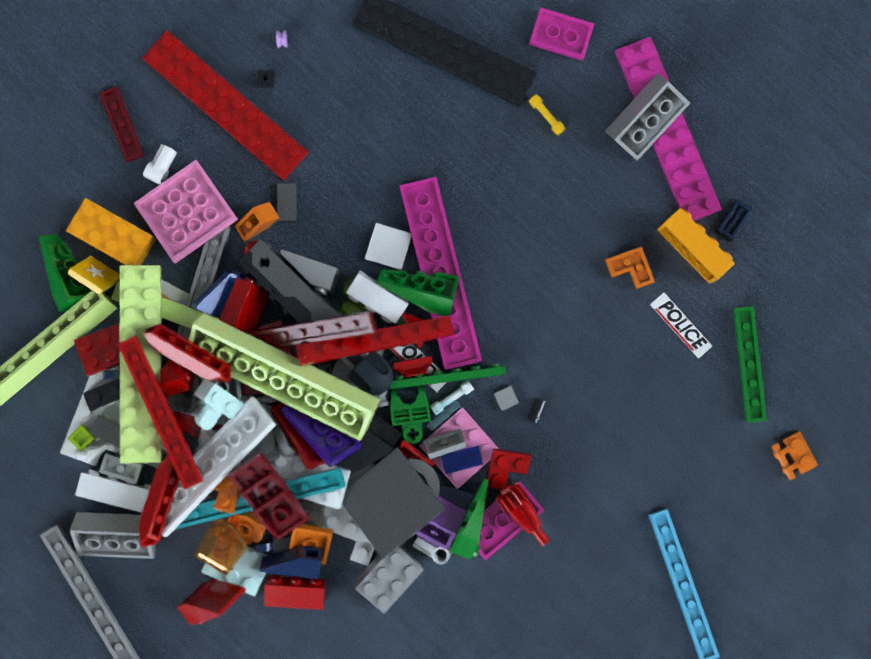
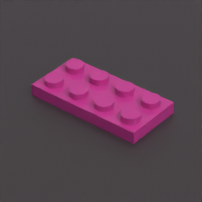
M519 480V484L528 494L526 498L533 505L539 516L545 510ZM496 500L484 509L478 544L481 547L478 553L485 561L523 529L513 520L508 512L505 513Z

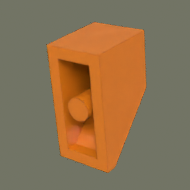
M267 202L253 207L235 225V228L245 242L269 228L279 219V216L271 203Z

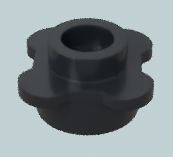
M259 69L257 71L258 80L256 81V86L259 88H273L275 85L273 78L275 72L273 70L263 71Z

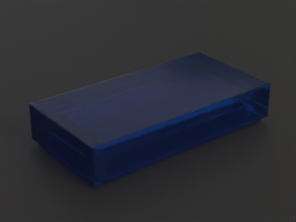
M479 446L441 456L445 474L483 465Z

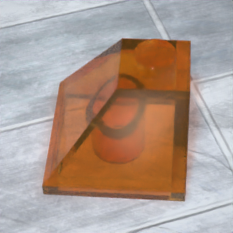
M220 518L216 519L208 528L194 553V557L228 575L245 553L248 546L236 526Z

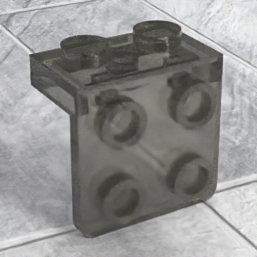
M194 372L192 373L191 390L168 396L165 392V397L172 412L191 413L198 408L199 398L194 393L201 385L202 380L199 375Z

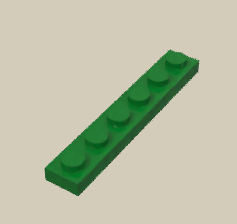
M754 306L733 308L746 423L767 421Z
M499 363L488 365V369L474 366L469 367V371L462 372L461 368L452 369L450 374L436 371L431 372V376L424 377L423 374L412 376L411 379H404V376L393 377L390 390L506 374L505 366L500 367Z

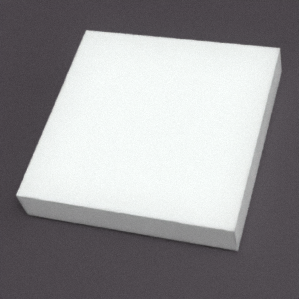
M376 223L365 260L402 270L412 238L411 233Z

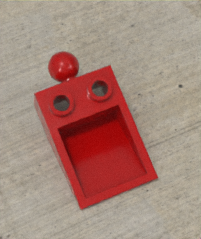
M210 579L199 585L177 608L190 625L198 623L201 625L207 620L221 616L246 589L243 586Z

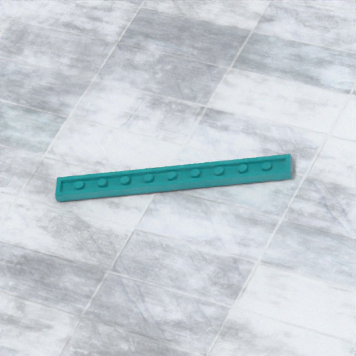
M341 467L285 480L297 499L346 487ZM241 495L233 514L215 510L213 506L216 498L201 501L175 529L252 511L253 508Z

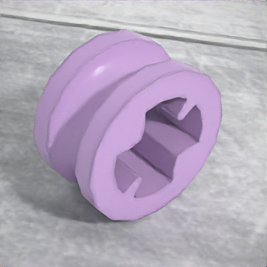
M283 30L282 33L276 31L278 48H281V46L288 47L286 30Z

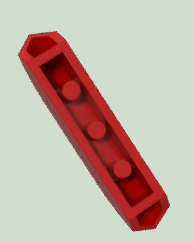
M155 324L143 330L148 342L158 352L203 378L216 382H230L231 368L222 359L161 324Z
M169 455L165 457L156 470L140 517L139 541L141 548L155 545L160 541L180 479Z

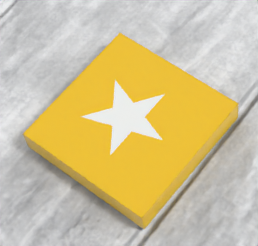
M89 256L71 267L68 272L71 277L99 295L117 284V281H120L119 273L93 256Z

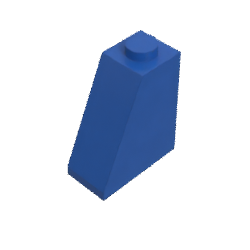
M232 270V273L224 272L192 303L191 308L220 318L236 279L245 280L243 274Z

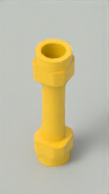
M536 94L528 101L533 109L537 108L552 126L551 130L557 136L566 129L561 121L558 122L543 105V100L540 96Z

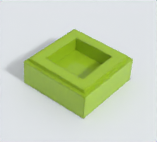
M81 424L68 439L80 452H83L96 437L89 432L84 424Z

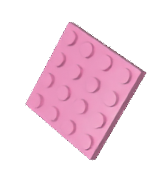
M194 160L134 202V205L175 264L238 220L197 160Z

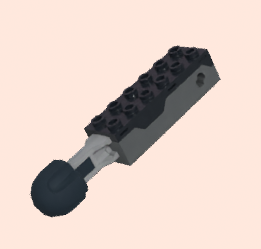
M261 239L259 241L253 240L247 244L245 256L239 261L243 265L241 269L248 276L251 275L256 279L255 283L258 287L269 292L268 297L273 302L283 306L281 310L287 316L296 319L294 323L341 316L270 244ZM377 351L341 358L352 369L349 373V380L358 389L372 396H377L386 392L391 386L393 380L392 368Z

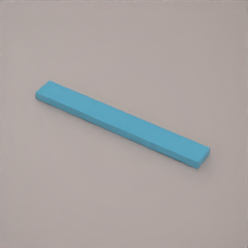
M664 508L652 512L648 516L698 658H719L716 644L668 509Z

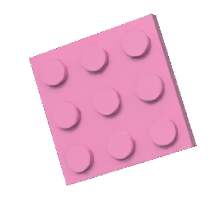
M463 407L426 439L428 440L461 429L467 447L431 459L457 489L490 461L493 448L499 449ZM422 442L419 446L428 455L425 444Z

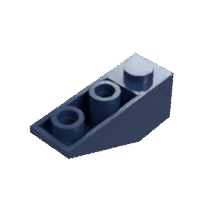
M301 546L262 557L260 572L319 579L323 548Z

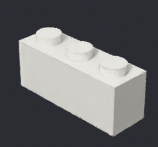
M360 270L346 292L352 301L356 303L360 301L365 304L367 310L372 313L376 311L381 314V318L388 323L394 322L396 324L409 301L377 285L375 279Z

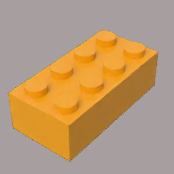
M87 198L84 199L66 229L70 234L127 266H141L156 241L154 236Z
M679 208L657 231L710 284L720 279L735 264L732 261L733 257L727 251L723 252L720 249L717 240L709 237L705 233V228L699 223L696 224L691 219L692 215L687 210Z

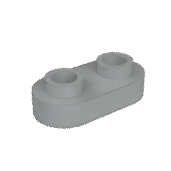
M279 426L275 429L274 438L278 444V451L283 456L287 455L290 457L296 451L281 427Z

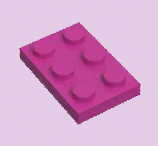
M540 7L529 45L583 61L594 23Z

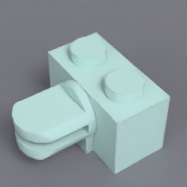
M206 378L194 393L196 397L202 400L201 404L204 405L195 417V422L206 430L212 429L221 414L233 420L243 406L241 401Z

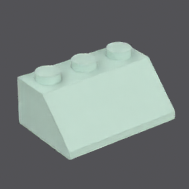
M221 534L201 572L217 580L243 586L246 589L245 593L255 597L267 575L265 572H260L262 557L268 555L263 552L256 553L254 548Z

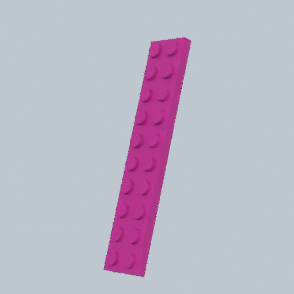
M651 37L615 51L633 98L644 89L657 73L669 81ZM681 113L653 143V146L678 207L682 210H687L692 215L691 219L696 221L719 212L722 208L683 113Z
M433 177L399 185L420 271H423L426 275L442 272L459 277L450 313L454 335L437 339L444 369L449 370L481 362L482 358L437 178ZM431 313L432 319L444 317Z

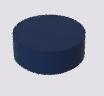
M120 370L103 372L104 380L120 378Z
M273 541L254 544L256 553L274 549Z

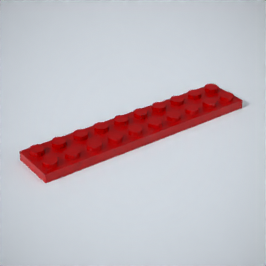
M168 30L142 57L146 63L283 181L309 154L305 148Z

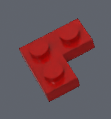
M493 448L486 479H488L487 487L502 489L506 486L509 472L527 474L531 455Z

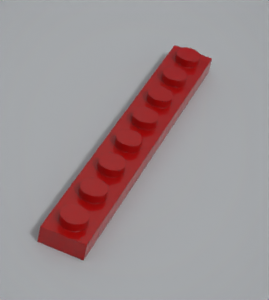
M449 315L378 329L373 333L296 345L300 366L450 337L454 335V330Z
M138 336L117 344L184 490L204 481Z

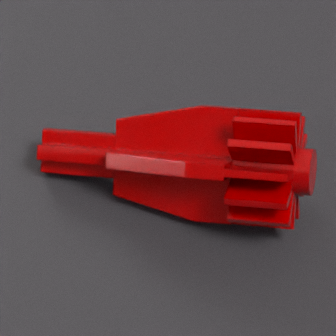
M519 482L512 483L511 486L509 484L504 486L500 490L501 493L495 498L497 503L528 534L532 533L542 547L550 542V539L540 527L542 523L533 505L526 498L528 494Z

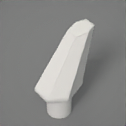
M104 443L86 448L84 452H76V459H86L87 462H90L106 451L107 444Z

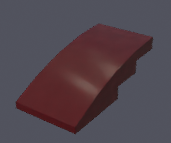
M261 452L229 473L228 477L241 490L240 495L253 508V515L277 540L309 520L308 515L291 489Z

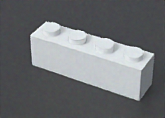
M89 469L88 472H81L75 495L142 513L151 485L145 484L140 486L128 481L118 480V478L109 475L105 477L100 475L99 471Z

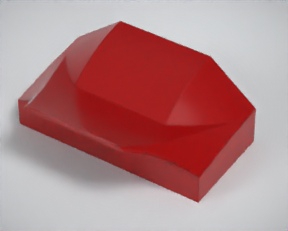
M426 356L393 362V370L405 377L425 374L432 363V357Z

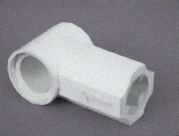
M161 144L153 161L147 164L143 177L159 185L162 184L168 177V169L177 152Z
M420 536L417 537L413 544V547L433 558L438 564L446 563L452 554L449 549L447 551ZM439 549L446 551L447 557H439L437 551Z

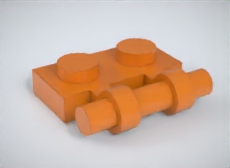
M800 431L782 439L781 441L785 446L783 448H780L778 443L771 445L774 451L773 455L775 459L779 460L782 466L781 470L783 474L787 475L789 481L796 478L793 472L794 469H797L799 474H803L818 466ZM787 453L793 461L790 464L788 463L785 457Z

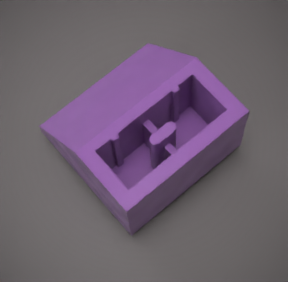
M438 496V500L445 510L416 534L448 551L467 510Z

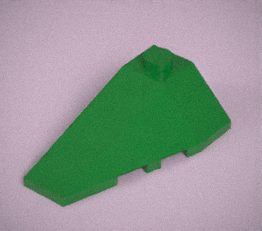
M58 234L39 236L52 296L59 312H65L92 290L68 274L69 269L79 262L71 255L72 251Z
M381 270L377 285L429 313L438 316H449L459 277L442 272L426 275L423 271H417L416 274H407L403 270Z
M483 478L449 547L450 552L471 560L472 556H477L481 547L478 544L488 479Z

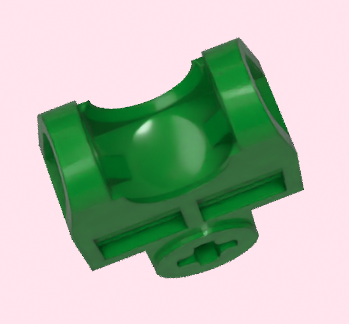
M418 386L419 394H417V398L412 404H404L400 397H398L397 389H392L390 411L392 426L402 425L403 437L410 444H417L421 441L423 437L422 423L431 422L429 402L423 386ZM427 413V414L414 415V416H412V414ZM409 415V416H406V417H398V418H395V416ZM411 429H414L415 432L419 433V435L415 437V440H412L411 437H408V433H411Z

